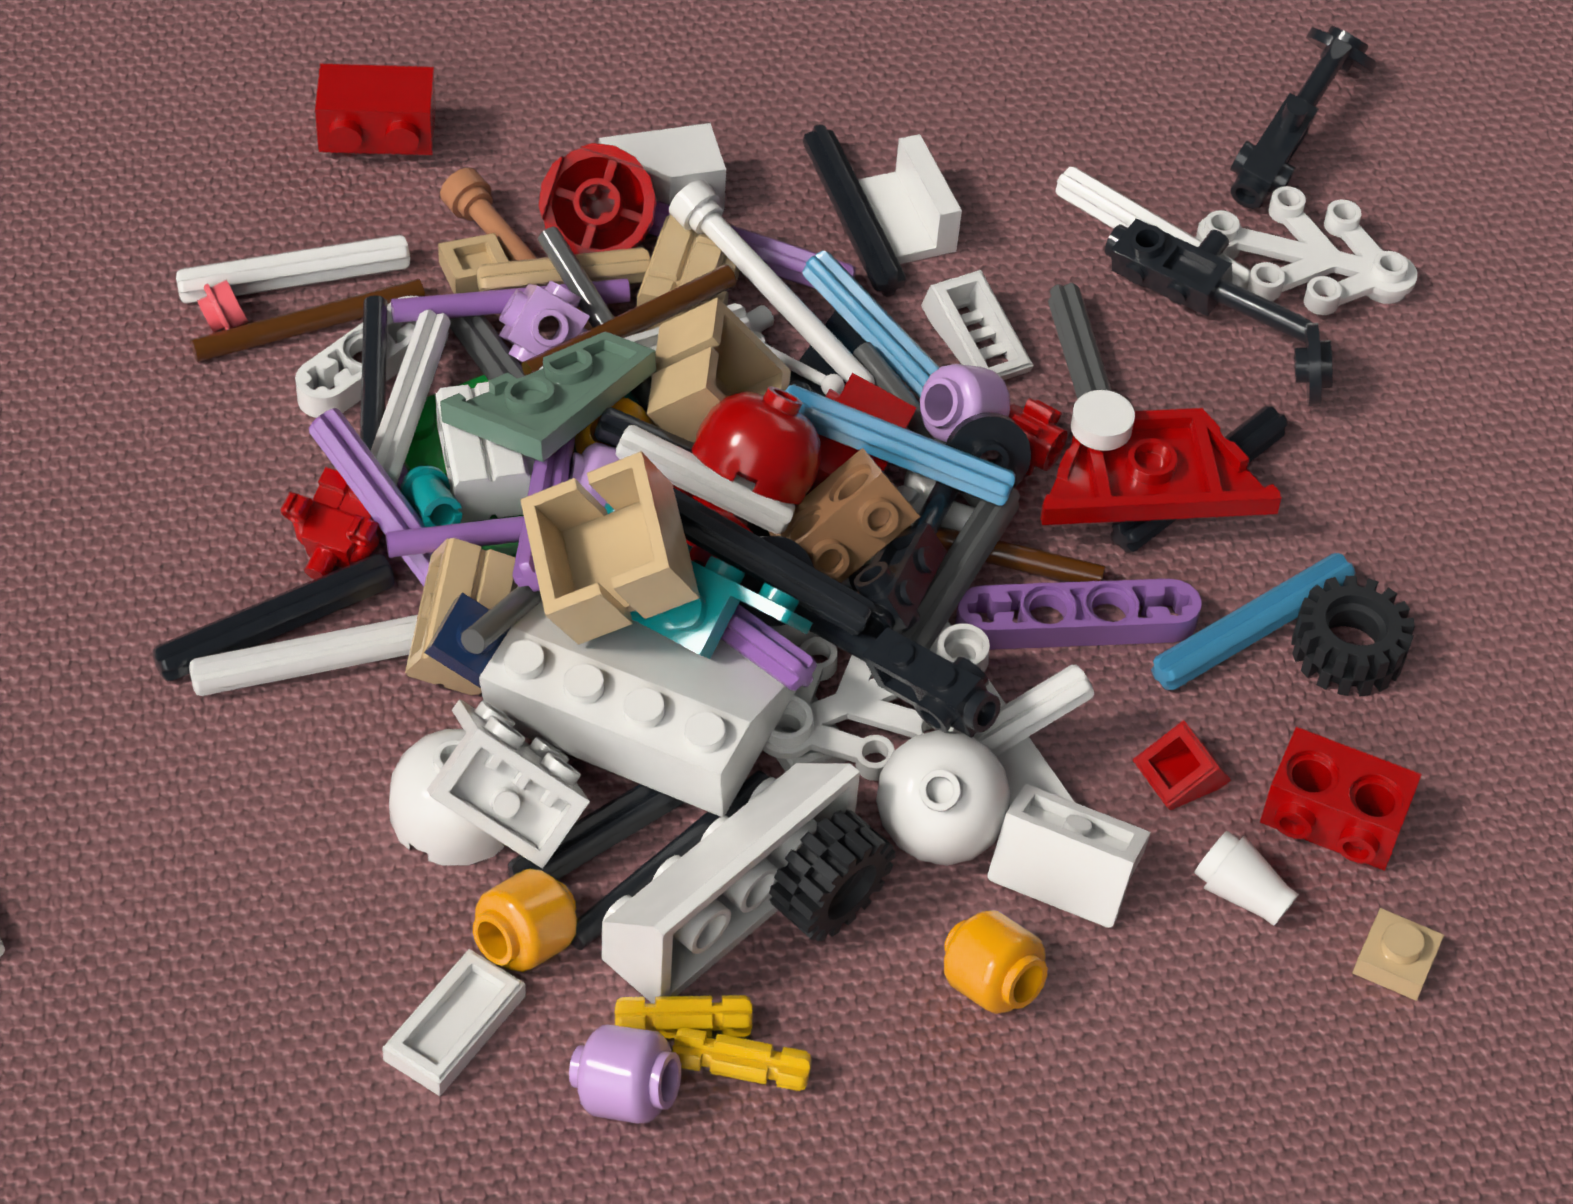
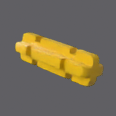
M722 995V1002H712V996H656L655 1003L645 1004V997H621L616 1000L615 1025L657 1031L664 1038H675L678 1030L683 1027L707 1031V1038H712V1031H722V1035L746 1037L750 1035L752 1030V1003L750 998L745 995Z
M686 1027L680 1028L675 1036L672 1052L677 1053L679 1056L681 1068L700 1072L702 1066L709 1067L710 1074L765 1085L767 1079L776 1081V1087L796 1091L804 1090L808 1084L812 1060L811 1054L807 1051L783 1046L782 1052L773 1050V1044L717 1034L716 1039L707 1038V1031Z

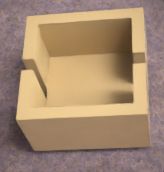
M717 297L660 324L655 354L657 372L652 375L647 415L656 427L694 443L701 423L710 410L720 401L730 395L745 391L765 395L769 386L785 391L790 384L791 370Z
M642 451L587 472L589 485L615 510L612 513L607 514V510L575 478L520 499L545 616L578 645L633 624L630 614L632 611L636 610L644 619L700 598L673 485Z

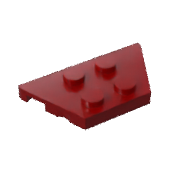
M1203 408L1134 411L1135 419L1131 437L1126 444L1117 449L1095 450L1080 443L1073 435L1072 444L1065 451L1058 467L1057 478L1050 494H1046L1043 501L1040 519L1042 525L1273 515L1278 514L1282 498L1280 491L1274 484L1264 487L1247 469L1250 458L1235 442L1229 441L1221 434L1220 426Z

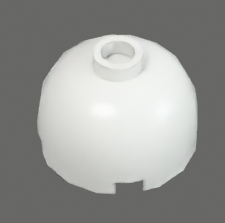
M443 729L425 735L401 756L391 777L389 798L390 822L399 842L409 850L410 843L417 850L428 853V861L439 865H471L495 856L504 848L503 843L431 798L427 792L429 785L466 734L464 729Z
M940 730L916 735L893 751L880 773L876 796L881 823L896 845L920 861L946 866L973 860L992 846L1000 835L1011 801L1005 769L990 748L966 734L953 731L944 733Z

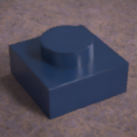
M462 592L453 601L424 653L481 688L479 677L510 628L481 653L473 654L467 651L461 642L462 633L490 609Z

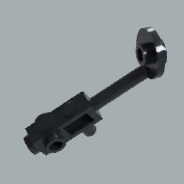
M1331 26L1327 33L1311 27L1306 38L1323 50L1319 57L1320 60L1297 96L1289 93L1258 143L1254 145L1246 141L1240 149L1230 168L1232 172L1238 174L1236 181L1230 189L1231 195L1237 203L1247 208L1258 207L1260 209L1269 193L1273 194L1277 188L1288 185L1296 170V167L1289 164V162L1306 137L1319 110L1316 106L1338 71L1341 70L1348 73L1351 66L1369 74H1372L1378 63L1365 54L1369 47L1366 43L1335 26Z
M1137 218L1129 227L1119 224L1113 229L1105 246V255L1111 258L1113 272L1126 277L1134 284L1147 287L1168 297L1172 302L1182 304L1207 317L1216 305L1221 303L1305 343V347L1294 348L1295 383H1306L1308 407L1321 406L1322 388H1332L1333 385L1331 340L1320 341L1318 323H1313L1298 313L1232 283V263L1220 258L1229 245V239L1225 234L1218 230H1211L1201 244L1196 247L1162 231L1155 225H1149Z
M980 413L965 419L955 427L945 444L978 458L986 451H998V457L993 464L1014 472L1016 477L1013 487H1016L1023 480L1031 462L1030 443L1022 428L1011 418L998 413ZM936 481L919 512L920 517L914 521L912 527L905 529L875 555L871 563L862 565L848 577L852 589L871 600L875 605L873 615L863 630L864 632L878 638L888 627L902 634L917 623L920 618L917 608L947 553L936 534L960 490Z
M774 535L761 537L814 568L807 552L795 541ZM745 574L740 584L759 594L763 586L761 582ZM742 601L739 602V605L770 627L787 625ZM797 605L794 613L813 623L809 630L810 632L864 661L879 687L913 705L918 715L933 729L946 733L952 727L972 738L977 732H984L995 723L1000 712V700L996 695L988 692L986 688L989 684L987 676L970 660L958 657L954 662H951L888 627L878 638L864 631L859 635H851L801 605Z

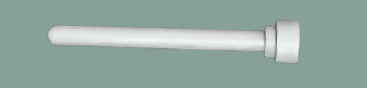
M695 180L679 191L669 206V213L685 230L690 231L693 229L697 234L705 233L846 383L851 374L854 373L875 385V379L872 374L723 219V209L719 206L720 197L704 180Z

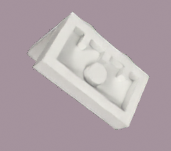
M459 699L452 712L466 734L429 785L427 792L431 798L543 869L590 802L576 783L581 774L567 763L569 758L544 739L536 736L531 745L525 742L526 738L512 728L515 724L514 721L489 703L481 701L475 709Z

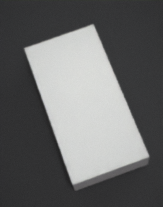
M468 949L383 1046V1060L438 1096H441L526 996L525 983Z

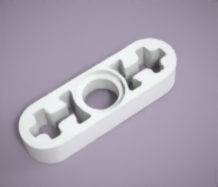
M404 296V297H400V298H411V297H419V296ZM391 303L387 307L386 381L399 373L417 322L393 323ZM363 322L298 369L295 376L297 401L300 409L307 415L317 418L333 408H337L344 413L361 400L362 363L355 361L352 357L362 351Z

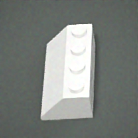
M796 763L779 778L770 777L763 781L752 793L748 803L730 818L722 816L715 820L705 831L701 841L682 857L679 855L670 857L660 866L653 880L633 897L630 895L621 897L610 907L602 922V960L651 1003H655L656 996H678L778 911L769 900L772 897L769 894L770 886L778 882L774 879L778 868L787 866L788 862L785 860L787 854L791 849L797 851L802 845L800 839L808 831L811 834L816 832L818 822L825 817L830 821L833 813L840 810L845 813L848 809L855 813L860 771L850 763Z

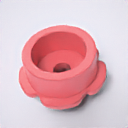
M227 279L212 287L208 283L204 285L207 296L197 300L213 333L224 327L227 330L248 323Z

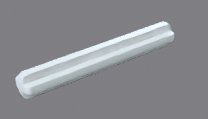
M1069 167L1057 180L1058 184L1055 192L1060 198L1112 229L1119 224L1129 227L1137 218L1149 225H1155L1162 231L1196 247L1202 242L1077 167ZM1222 253L1220 258L1232 263V283L1247 289L1250 270Z
M394 235L182 268L177 271L176 281L182 303L189 304L196 303L197 300L207 296L204 290L205 284L208 283L212 287L226 279L235 296L405 270L410 266V252L405 237Z
M431 309L419 314L371 448L372 454L395 485H397L449 334L448 330L451 322L445 313L436 314Z
M418 615L195 658L190 662L189 666L192 686L196 695L204 696L409 655Z

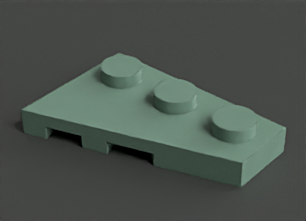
M606 331L543 357V368L524 377L515 378L510 373H505L489 380V391L466 401V398L458 393L441 400L442 422L527 457L544 462L601 416L606 408L612 407L656 371L655 350Z

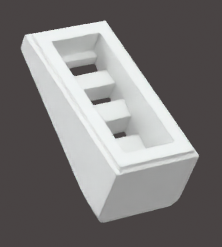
M981 270L930 285L921 307L932 326L961 364L987 368L996 372L1003 380L1028 373L1032 370L1034 365ZM968 307L971 311L960 315L957 309ZM979 322L983 327L969 332L966 326ZM989 338L995 343L978 349L976 345L977 342ZM1001 354L1008 360L992 367H988L985 359Z

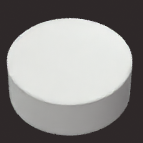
M1107 390L1090 391L1080 396L1074 404L1071 430L1075 438L1089 448L1103 451L1117 449L1126 444L1131 437L1135 412L1131 403L1118 393Z

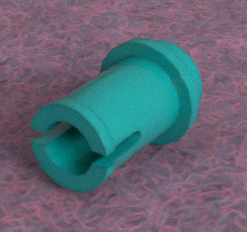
M418 466L406 474L400 491L416 513L420 515L425 527L458 524L461 522L463 514L458 510L462 508L461 504L450 493L448 477L439 468L434 466Z

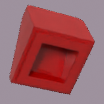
M1184 720L1132 759L1170 811L1217 791L1232 781L1200 737Z

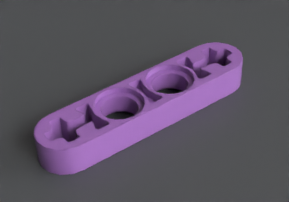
M1176 579L981 585L966 591L958 604L955 624H971L980 628L989 639V650L1174 643L1187 639L1195 631L1201 611V598L1198 591L1190 584ZM1102 604L1114 605L1120 608L1126 617L1115 622L1105 621L1094 614L1093 608ZM1041 606L1052 607L1058 610L1064 619L1058 623L1045 624L1037 621L1030 611ZM1139 606L1143 607L1141 616H1146L1145 618L1138 617ZM1164 606H1172L1174 613L1178 614V616L1170 615L1169 609ZM1011 610L1019 611L1017 623L1013 622L1014 612H1010ZM976 613H987L989 621L993 622H982L981 616Z

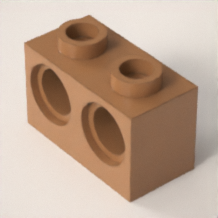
M862 448L807 494L802 503L795 505L793 517L783 533L774 534L770 531L768 532L771 536L786 537L798 543L809 555L815 569L842 583L920 516L899 489Z

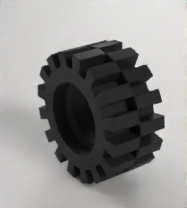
M1346 576L1343 586L1339 585L1336 577L1326 579L1323 589L1319 585H1315L1310 590L1308 598L1305 597L1302 602L1292 635L1291 645H1295L1292 652L1295 662L1303 661L1301 672L1307 678L1316 672L1320 674L1316 685L1327 690L1330 682L1339 684L1337 694L1344 696L1349 695L1351 686H1357L1359 697L1370 695L1373 685L1379 692L1387 689L1391 679L1396 681L1401 674L1414 637L1412 634L1415 628L1414 618H1407L1410 608L1406 602L1403 601L1394 605L1397 596L1395 591L1388 587L1383 594L1376 592L1379 582L1369 578L1365 587L1357 586V576ZM1341 626L1352 627L1366 633L1375 643L1370 645L1350 644L1338 638L1330 629Z
M848 809L845 813L841 810L834 812L830 821L825 817L818 822L814 834L808 831L800 839L802 842L800 848L797 851L791 849L785 857V860L788 862L787 866L778 868L774 879L778 882L770 886L769 894L772 897L769 900L771 904L813 941L814 939L823 941L828 934L831 937L838 934L842 923L851 924L856 919L855 913L860 908L865 910L872 902L869 899L873 892H880L885 884V881L881 878L890 874L893 868V864L890 861L896 855V851L893 850L894 846L857 814Z

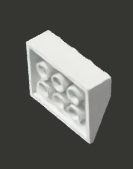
M542 601L510 628L480 675L479 680L483 701L497 708L514 721L515 724L512 728L524 737L534 740L538 736L561 752L720 817L725 816L796 692V690L793 691L785 687L721 639L711 658L707 659L632 620L633 624L578 645L545 616Z

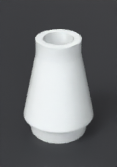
M1226 831L1218 839L1194 871L1197 876L1206 882L1203 889L1264 918L1273 926L1276 925L1299 895L1283 881L1245 835L1239 840L1229 831Z

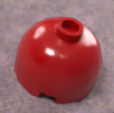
M591 143L580 146V149L573 150L565 157L561 156L552 163L541 183L539 209L545 228L558 227L574 254L637 248L644 242L655 221L657 198L651 177L635 156L614 145Z
M769 386L765 395L745 391L730 395L715 405L701 423L691 450L692 454L705 466L731 482L734 481L736 475H739L748 481L756 483L752 491L756 494L783 503L800 504L816 479L821 463V441L813 423L799 412L803 402L782 389Z

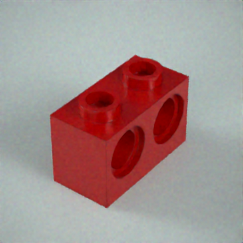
M1296 727L1271 783L1259 823L1275 828L1290 838L1303 839L1340 853L1352 862L1368 864L1385 871L1422 774Z

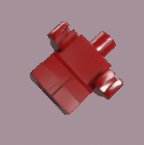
M325 467L318 480L319 487L313 499L290 491L280 509L282 516L292 521L297 540L304 545L308 556L311 557L304 572L312 579H317L331 573L335 566L343 568L369 557L378 546L384 533L379 527V523L372 518L340 473L328 467Z

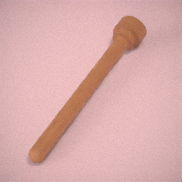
M463 168L447 178L442 185L440 197L456 217L475 221L486 234L495 233L509 261L537 258L492 206L491 187L476 169ZM589 321L584 326L586 330L592 329Z

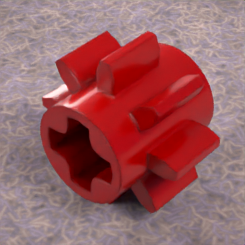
M1031 398L1027 400L1024 408L1015 403L1010 404L1008 416L1022 428L1029 440L1031 462L1026 473L1029 476L1032 474L1035 466L1048 471L1055 464L1063 451L1068 436L1066 430L1056 425L1062 412Z

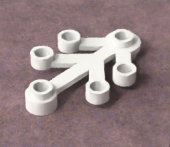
M1283 186L1274 190L1269 206V215L1275 221L1284 224L1298 241L1242 228L1234 214L1222 210L1211 212L1198 225L1196 238L1201 241L1205 239L1211 230H1218L1227 236L1229 245L1223 254L1231 259L1236 258L1239 251L1242 250L1292 262L1281 268L1268 262L1256 264L1251 269L1247 290L1273 301L1281 295V292L1308 282L1304 296V305L1309 311L1318 315L1332 314L1337 310L1338 306L1366 295L1379 303H1397L1413 290L1417 280L1416 267L1408 258L1394 251H1382L1359 225L1361 209L1349 200H1335L1329 204L1324 227L1331 235L1341 237L1355 255L1338 251L1303 211L1306 202L1305 195L1297 188ZM1337 273L1350 277L1337 282L1326 275Z
M955 624L946 628L939 636L936 654L951 662H954V658L958 656L969 657L972 659L970 660L985 672L989 662L990 643L987 635L980 628L971 624ZM811 637L801 644L800 649L810 656L824 655L828 660L823 663H816L817 667L812 674L814 680L808 687L801 686L796 690L777 723L781 728L791 727L797 731L793 733H780L774 729L763 751L777 758L792 759L800 757L810 750L854 762L856 769L860 771L862 777L878 781L882 769L893 751H895L892 742L881 735H869L861 738L828 726L845 719H850L911 738L924 734L926 730L933 728L918 715L916 710L889 703V701L899 697L879 687L875 679H872V674L866 663L853 655L850 658L836 694L812 703L820 681L831 678L837 670V648L821 637ZM951 727L948 731L954 732V728ZM870 753H880L886 759L873 763L867 761L864 757Z

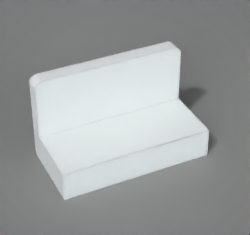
M921 135L899 138L895 172L858 179L900 264L956 252L962 210Z
M1025 783L1005 815L988 871V879L996 884L1105 927H1112L1118 917L1129 880L1145 852L1151 832Z

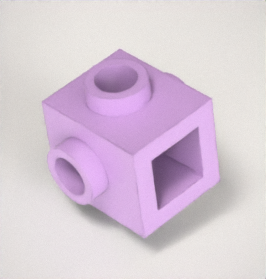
M551 280L545 290L538 285L528 284L524 292L518 289L515 290L499 318V321L505 324L499 336L513 344L508 354L524 362L588 331L584 326L590 316L577 309L582 298ZM546 316L555 317L559 323V327L551 339L543 338L538 330L540 321Z

